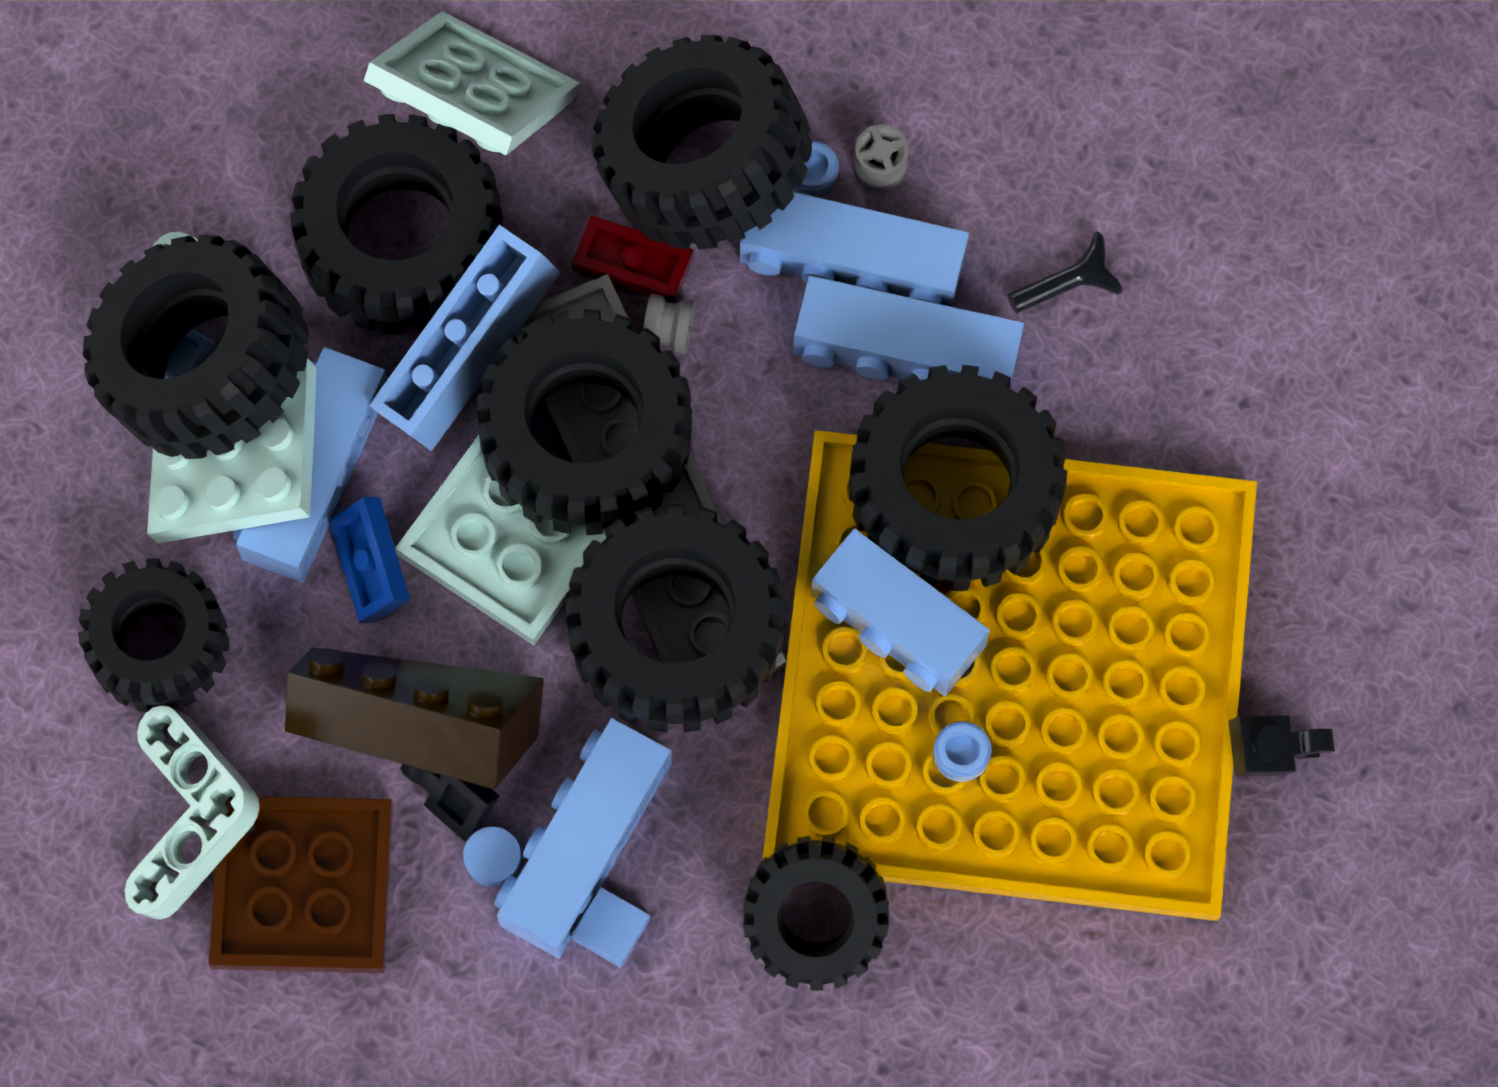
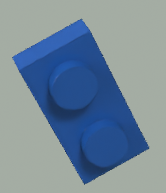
M362 497L330 519L329 523L358 622L373 623L379 621L410 601L380 497Z

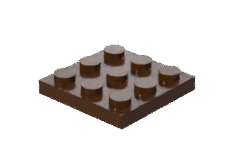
M257 796L259 798V812L256 821L215 867L209 950L210 968L215 970L385 973L393 820L392 799ZM229 797L225 802L229 810L226 816H231L235 810L231 805L232 797Z

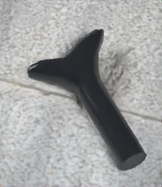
M1096 231L1088 249L1071 267L1009 293L1008 299L1014 312L1017 314L1082 285L1098 287L1116 295L1121 294L1122 286L1119 280L1105 268L1106 250L1103 235Z

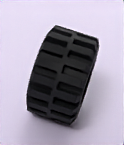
M146 558V568L138 569L135 561L122 564L126 573L116 578L113 572L110 571L102 577L106 587L101 592L92 588L86 597L91 608L90 610L81 609L79 622L84 630L78 632L79 644L85 653L83 656L106 693L111 692L115 700L126 707L130 702H133L136 709L142 712H148L151 709V705L169 706L174 709L173 702L182 699L187 707L197 701L193 692L201 687L207 693L215 685L211 677L213 672L222 674L226 665L223 651H229V637L225 631L228 627L219 604L210 587L206 588L203 579L194 571L188 575L182 564L170 561L168 568H163L159 558ZM156 611H167L177 614L185 620L184 636L179 645L168 655L156 660L145 661L132 658L124 653L123 642L130 626L143 615Z
M810 836L799 837L797 843L788 846L785 842L775 848L774 854L769 858L765 857L758 865L755 875L751 877L743 907L744 934L750 940V951L756 960L762 959L765 963L764 970L775 978L779 974L786 978V985L798 988L799 983L809 984L810 991H823V985L834 983L835 988L847 984L848 978L854 974L859 978L868 970V963L873 958L875 960L878 958L889 927L887 888L883 877H879L876 872V865L868 856L863 858L858 854V848L847 842L843 846L835 843V837L823 836L822 840H811ZM808 882H823L839 889L847 897L851 907V919L847 929L835 939L821 943L808 942L795 936L787 928L782 918L784 899L792 889Z

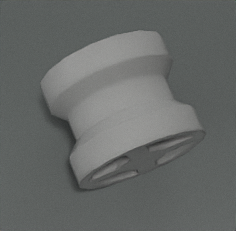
M885 124L873 125L865 129L857 138L853 163L855 175L868 188L876 190L890 189L899 184L905 176L909 155L907 139L901 131ZM874 159L878 162H881L883 167H881V165L875 164L874 162L870 163V161Z
M651 294L643 329L648 328L660 338V345L670 346L674 353L686 354L692 331L695 301L683 299L679 303L667 302L663 295Z

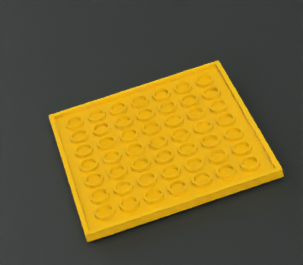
M815 430L762 860L765 857L769 858L772 856L775 848L785 842L789 846L797 843L799 837L810 836L811 840H822L823 836L835 837V843L845 846L848 842L857 847L858 854L863 858L868 856L876 865V872L879 877H883V880L886 882L1218 921L1221 917L1234 765L1228 721L1238 717L1257 481L1065 459L1064 469L1068 471L1067 481L1056 524L1053 525L1049 539L1040 553L1033 552L1026 567L1016 574L1011 573L1009 570L1004 571L1001 582L988 587L982 585L981 579L971 580L968 591H952L951 581L937 579L936 590L990 629L986 647L944 697L934 688L931 692H926L917 687L904 674L905 666L889 654L885 658H881L871 652L859 640L860 632L844 620L840 624L832 622L820 613L814 605L816 599L811 596L812 579L854 528L858 530L853 518L854 504L853 501L849 500L850 466L853 445L856 444L857 435ZM927 443L909 456L904 468V482L913 498L930 512L951 519L977 518L992 512L1005 501L1010 488L1008 471L1002 461L991 450ZM859 531L864 536L868 537L866 531ZM955 722H970L979 726L987 734L991 743V756L987 768L979 777L967 782L953 781L942 775L933 759V749L938 734L947 725Z

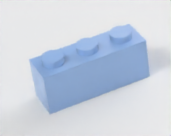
M855 528L812 579L811 596L816 599L814 605L820 613L836 624H840L843 620L861 633L858 637L866 648L881 658H885L889 654L906 667L904 669L906 677L926 692H931L934 688L945 697L987 645L990 629Z

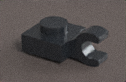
M1289 715L1239 716L1228 721L1235 777L1285 776L1296 772L1295 759L1319 758L1320 753L1335 752L1332 729H1311L1291 732Z
M402 764L400 767L402 773L409 780L419 784L429 793L423 805L464 842L472 834L480 830L500 797L492 788Z

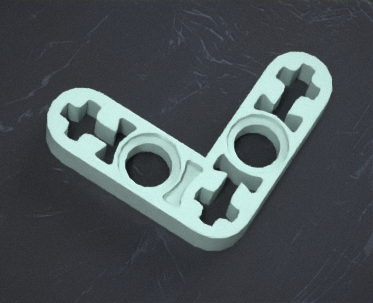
M160 705L150 709L139 722L137 730L138 743L147 756L189 803L190 807L132 871L127 879L124 890L125 900L130 909L138 914L158 920L170 917L182 906L252 827L259 812V798L255 791L196 723L186 714L169 706ZM167 724H169L168 733L176 742L183 744L178 749L164 743L166 737L162 730ZM205 755L208 762L207 773L201 781L191 785L188 779L189 767L197 757ZM229 797H232L231 805L235 810L231 816H226L229 810L225 802ZM207 820L212 822L209 826L216 829L217 833L205 826ZM199 834L202 841L201 852L196 860L185 864L182 858L183 846L187 839ZM174 871L179 872V876L177 878L172 877V875L175 873ZM154 882H158L155 889L159 896L153 902L151 901L153 892L150 887Z

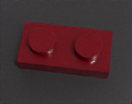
M591 215L573 258L572 269L575 272L596 279L608 274L614 285L649 297L651 294L663 295L667 302L676 303L694 258V249L669 247L666 241L663 243L654 242L645 237L641 231Z

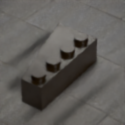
M312 647L288 671L285 732L496 789L538 738L544 678Z

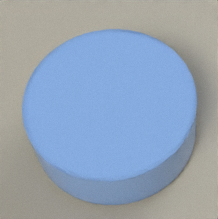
M812 141L811 157L808 162H804L808 171L800 188L794 186L792 189L797 193L816 197L827 193L835 185L838 178L839 162L837 155L828 145L819 141Z
M955 722L947 725L938 734L933 749V759L937 769L948 779L957 782H967L979 777L987 768L991 756V743L987 734L979 726L970 722Z
M485 827L476 831L467 840L463 851L464 864L468 874L474 881L483 886H502L510 875L513 877L517 875L521 866L522 857L516 838L503 828Z

